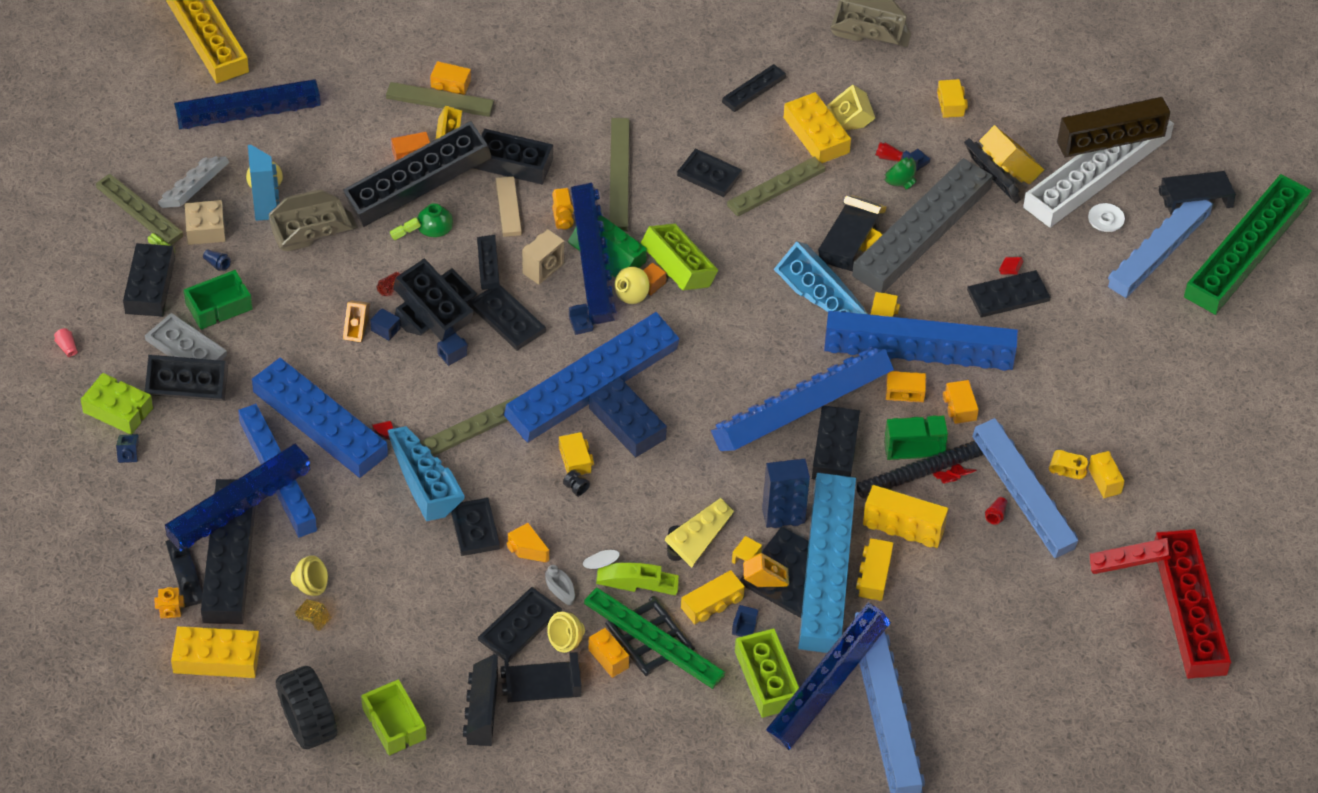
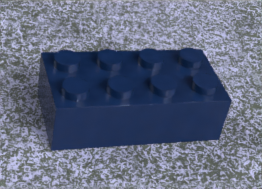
M620 377L589 395V409L635 458L666 440L667 426Z
M805 458L766 463L762 504L766 528L772 527L776 529L781 526H799L805 523L810 482Z

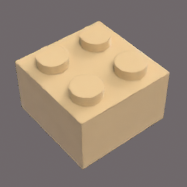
M222 200L185 203L188 245L225 242Z
M548 229L544 233L539 234L532 243L527 244L522 250L523 274L540 285L564 264V240Z

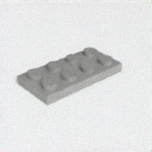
M226 156L205 157L201 159L196 168L189 170L184 179L177 181L172 190H168L162 195L163 198L158 201L160 207H179L186 203L229 163Z
M172 313L145 335L147 342L168 356L223 360L227 356V351Z

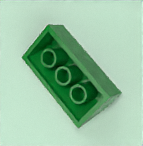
M594 209L580 219L568 240L569 244L615 278L621 270L628 267L640 268L647 262V248Z

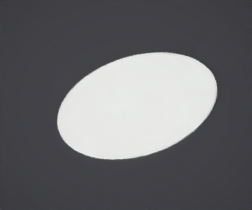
M615 550L600 551L586 558L583 566L589 569L607 566L618 559L619 552Z

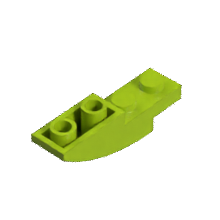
M614 563L597 569L596 584L635 592L638 587L676 596L679 575L661 572V566L652 564Z

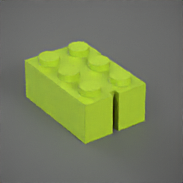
M105 373L98 377L81 398L83 413L128 434H133L141 424V419L144 420L153 409L150 394L122 381L118 383L117 379Z
M399 679L361 695L362 709L369 722H372V727L389 756L406 749V744L410 747L426 740V726Z

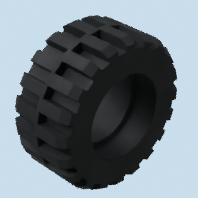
M305 665L279 675L276 679L278 697L289 727L300 747L309 750L335 739L338 730L334 713L323 685L311 666Z

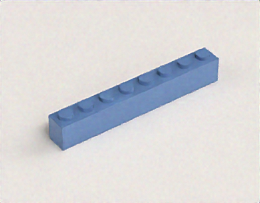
M1208 200L1183 202L1180 208L1174 210L1170 218H1166L1159 229L1156 228L1152 232L1149 239H1145L1138 249L1133 250L1127 260L1121 262L1116 271L1113 270L1110 273L1108 287L1127 298L1210 216L1213 203Z
M995 418L976 426L972 436L1053 557L1057 558L1075 550L1078 543L1076 533L1067 525L1066 518L1059 513L1055 502L1050 500L1046 494L1045 487L1038 482L1034 471L1029 469L1023 455L1019 454L1016 450L1013 440L1008 438L1004 427Z

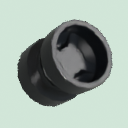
M576 469L571 470L563 479V484L567 488H571L577 497L585 493L590 487V482L586 478H582Z

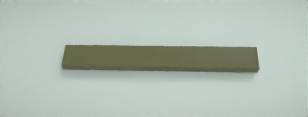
M611 118L609 221L621 230L628 231L629 118Z

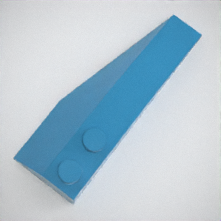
M796 241L774 268L797 294L804 296L827 312L829 310L868 314L842 280L805 243Z
M407 426L388 430L399 466L425 520L431 521L445 518L465 498L451 470L448 467L444 468L441 465V460L438 457L434 458L430 454L431 450L427 446H422L420 439Z

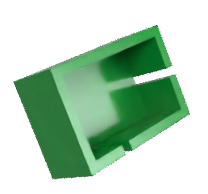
M236 270L183 289L185 304L200 330L216 324V320L222 322L253 310L251 294Z
M944 415L928 416L927 419L923 417L887 419L884 436L887 460L927 458L935 454L938 455L940 452L943 453L946 450L948 431Z

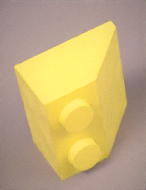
M851 85L827 105L844 130L864 128L875 119L867 93L855 85Z

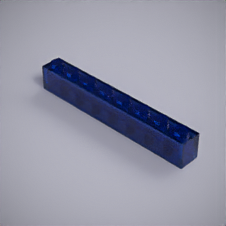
M316 79L175 102L174 106L180 130L197 126H208L215 123H226L233 120H244L251 117H261L268 114H279L286 111H297L304 108H314L321 106Z
M592 182L571 187L589 318L593 325L615 321L614 313H617L615 302H612V297H614L613 286L609 284V281L612 280L610 269L607 270V264H610L608 253H605L604 249L607 248L606 238L602 236L605 227L603 220L600 221V216L603 214L601 205H598L597 201L600 199L599 190L594 188Z
M296 443L166 523L165 531L167 538L180 552L185 548L191 547L201 538L207 537L217 528L226 525L228 521L242 515L249 508L258 505L263 499L274 495L276 491L284 486L290 485L298 477L306 475L311 470L310 458Z
M869 602L865 605L767 727L766 731L773 740L787 750L791 749L890 625L891 622L883 611Z

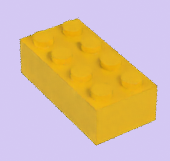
M816 92L784 104L783 118L813 157L815 156L821 163L850 153L851 138Z
M995 125L979 140L984 145L982 149L993 158V161L1021 183L1025 181L1027 184H1031L1045 170L1021 145Z
M873 485L865 503L863 525L872 530L884 531L891 536L903 537L907 541L922 543L926 547L938 548L945 531L948 508Z
M177 626L171 658L173 673L255 678L260 650L259 631Z

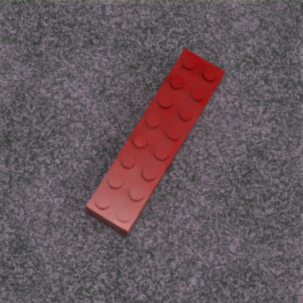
M1196 530L1156 532L1154 541L1167 538L1169 541L1171 559L1158 561L1157 564L1187 679L1227 676L1231 660Z

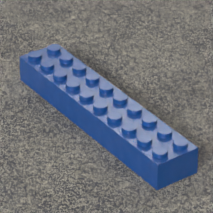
M828 310L824 351L856 355L865 349L871 350L877 347L878 350L885 349L889 359L918 360L926 363L938 362L945 365L958 364L964 367L977 366L984 369L997 368L1005 371L1013 370L1018 330Z
M655 312L507 403L504 416L528 443L589 405V395L619 377L625 382L677 350L680 338L662 317Z
M877 347L871 350L865 349L858 353L859 356L855 358L852 356L843 360L844 364L839 366L838 364L827 368V372L823 374L822 372L811 376V380H803L795 384V388H787L781 391L779 396H771L765 399L764 404H755L748 408V412H739L732 416V420H724L715 424L716 428L712 429L711 433L720 451L736 450L893 371L894 368L886 350H878Z

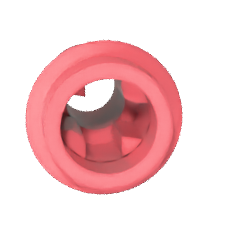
M67 328L58 330L54 335L55 342L67 357L76 355L78 351L72 332Z

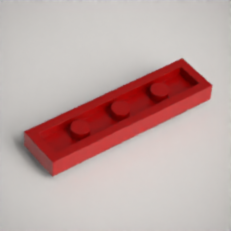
M1167 538L1090 554L1091 571L1093 574L1171 559Z

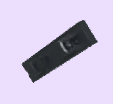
M185 536L165 541L181 595L184 596L185 608L201 604L203 593Z

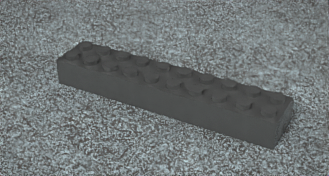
M963 158L854 262L852 276L873 290L884 293L991 189L993 175Z

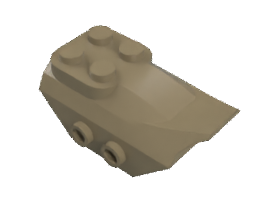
M839 0L831 25L832 33L838 37L853 41H862L866 38L908 47L911 32L906 24L907 15L894 0Z
M322 189L286 197L269 213L272 233L278 247L283 251L308 247L313 244L314 240L358 228L352 213L342 206L340 199Z

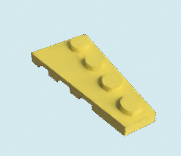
M720 498L667 535L665 541L692 568L718 532L730 519L734 511Z

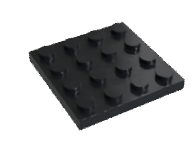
M781 526L761 553L788 568L789 585L786 587H757L745 580L744 575L740 578L741 583L747 589L801 618L809 541Z

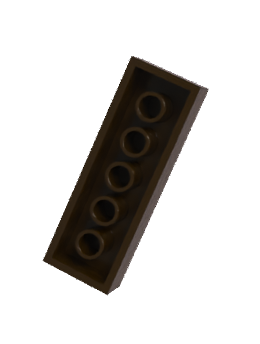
M1163 97L1062 117L1057 144L1064 158L1165 137L1171 112Z

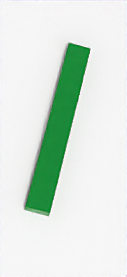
M596 587L584 600L586 606L711 689H714L724 678L725 671Z

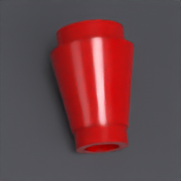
M880 142L875 156H878L879 159L899 162L903 152L886 142Z
M998 497L985 511V518L990 524L996 525L1003 521L1008 504L1004 497Z

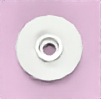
M1108 203L1093 206L1088 215L1090 224L1099 231L1114 232L1120 229L1125 220L1121 209Z

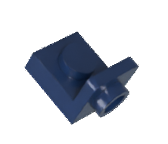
M919 149L912 153H909L907 150L903 152V158L913 157L915 160L916 172L930 163V158Z
M587 304L569 307V321L574 334L578 335L593 331Z
M138 434L118 436L116 449L119 463L137 462Z

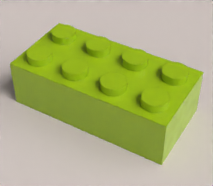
M676 223L648 227L640 244L647 248V253L656 260L657 264L667 272V275L678 284L680 289L684 291L711 286L718 269Z
M775 629L736 638L735 654L761 718L800 708L802 693Z

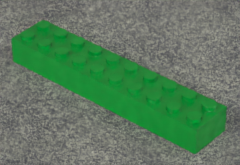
M1280 174L1188 281L1184 298L1216 315L1307 207L1312 190Z

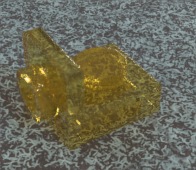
M308 599L294 613L297 619L311 622L318 631L331 619L323 603Z

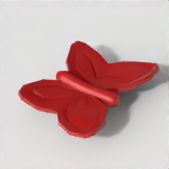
M958 464L953 465L951 470L946 472L933 473V476L941 479V482L946 484L961 479L962 475L973 473L977 469H963Z

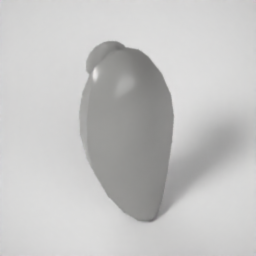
M550 565L545 573L547 586L561 601L567 605H572L575 601L572 581L556 565Z

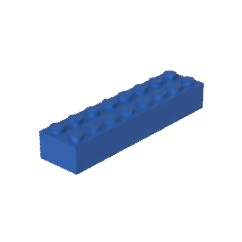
M278 358L252 378L253 392L357 477L361 478L388 456L386 441L282 358Z

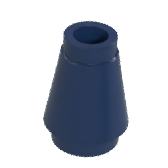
M209 249L203 253V259L218 271H225L229 268L231 259L227 254Z

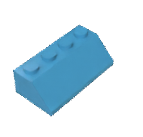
M248 145L255 220H269V213L280 204V201H276L279 200V190L275 189L278 187L277 176L273 177V175H277L276 164H272L271 156L253 145Z

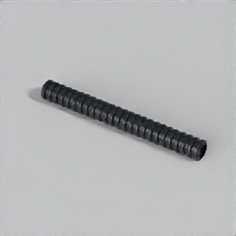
M971 441L970 444L965 443V445L954 447V449L946 450L943 453L940 452L938 455L935 454L932 457H927V459L924 458L922 461L913 462L911 465L901 466L900 469L896 468L895 471L890 470L889 473L885 472L884 475L879 474V476H874L873 479L868 478V480H863L862 483L857 482L856 489L858 495L864 499L869 495L873 485L892 489L894 486L898 487L899 484L909 483L910 480L914 481L915 478L920 479V477H925L926 474L931 475V473L942 471V468L947 469V467L958 465V463L966 462L969 459L972 460L974 457L978 458L984 454L977 443Z

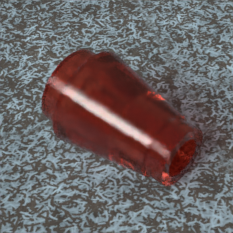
M394 272L378 281L376 288L379 294L382 296L392 295L395 291L393 289L395 278L400 275L399 272Z

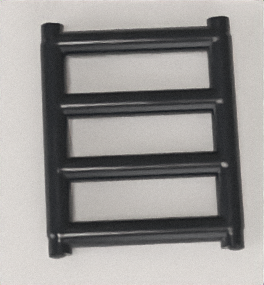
M652 596L649 602L632 610L638 615H642L654 608L660 616L649 622L656 627L666 623L671 629L667 634L673 638L677 637L682 644L693 651L695 650L691 641L655 596ZM609 620L605 622L609 631L645 676L651 674V670L669 661L665 657L660 656L645 664L640 656L652 649L644 644L634 650L629 641L635 639L628 633L623 635L618 626Z

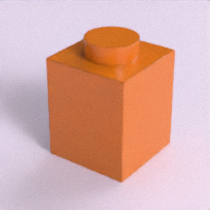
M653 262L643 270L649 279L648 294L651 296L666 284V272Z

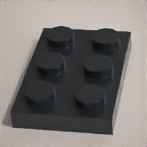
M696 148L677 171L678 177L722 197L726 196L742 175V169Z
M489 498L461 502L451 511L461 556L500 549Z

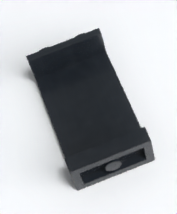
M1225 171L1162 178L1158 189L1159 195L1164 199L1165 208H1168L1171 215L1175 210L1176 203L1222 198L1226 208H1233L1236 196Z
M845 205L819 247V257L827 265L853 272L854 258L872 228L875 230L879 228V214Z
M578 652L569 653V662L509 666L508 657L504 658V666H500L501 678H505L506 683H502L503 696L507 695V703L581 697Z

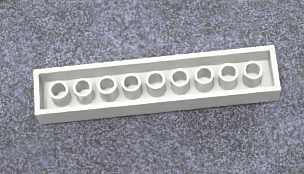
M1169 120L1165 137L1075 156L1026 192L1023 208L1051 228L1169 140L1174 123Z

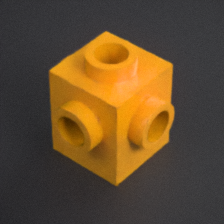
M167 587L158 589V597H155L154 601L155 609H159L160 618L181 617V607H184V596L180 595L179 588Z

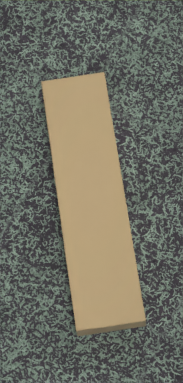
M514 177L496 178L503 237L521 235V225Z

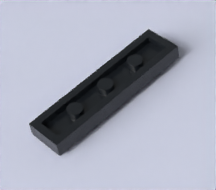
M773 64L724 96L722 103L733 112H736L784 80L786 73Z
M494 234L477 237L481 289L500 288L496 236Z

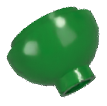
M905 157L884 174L886 176L884 181L892 186H903L905 190L917 182L914 177L916 174V162L913 157Z
M432 203L422 209L417 216L421 224L418 230L428 237L444 236L453 227L451 213L436 203Z

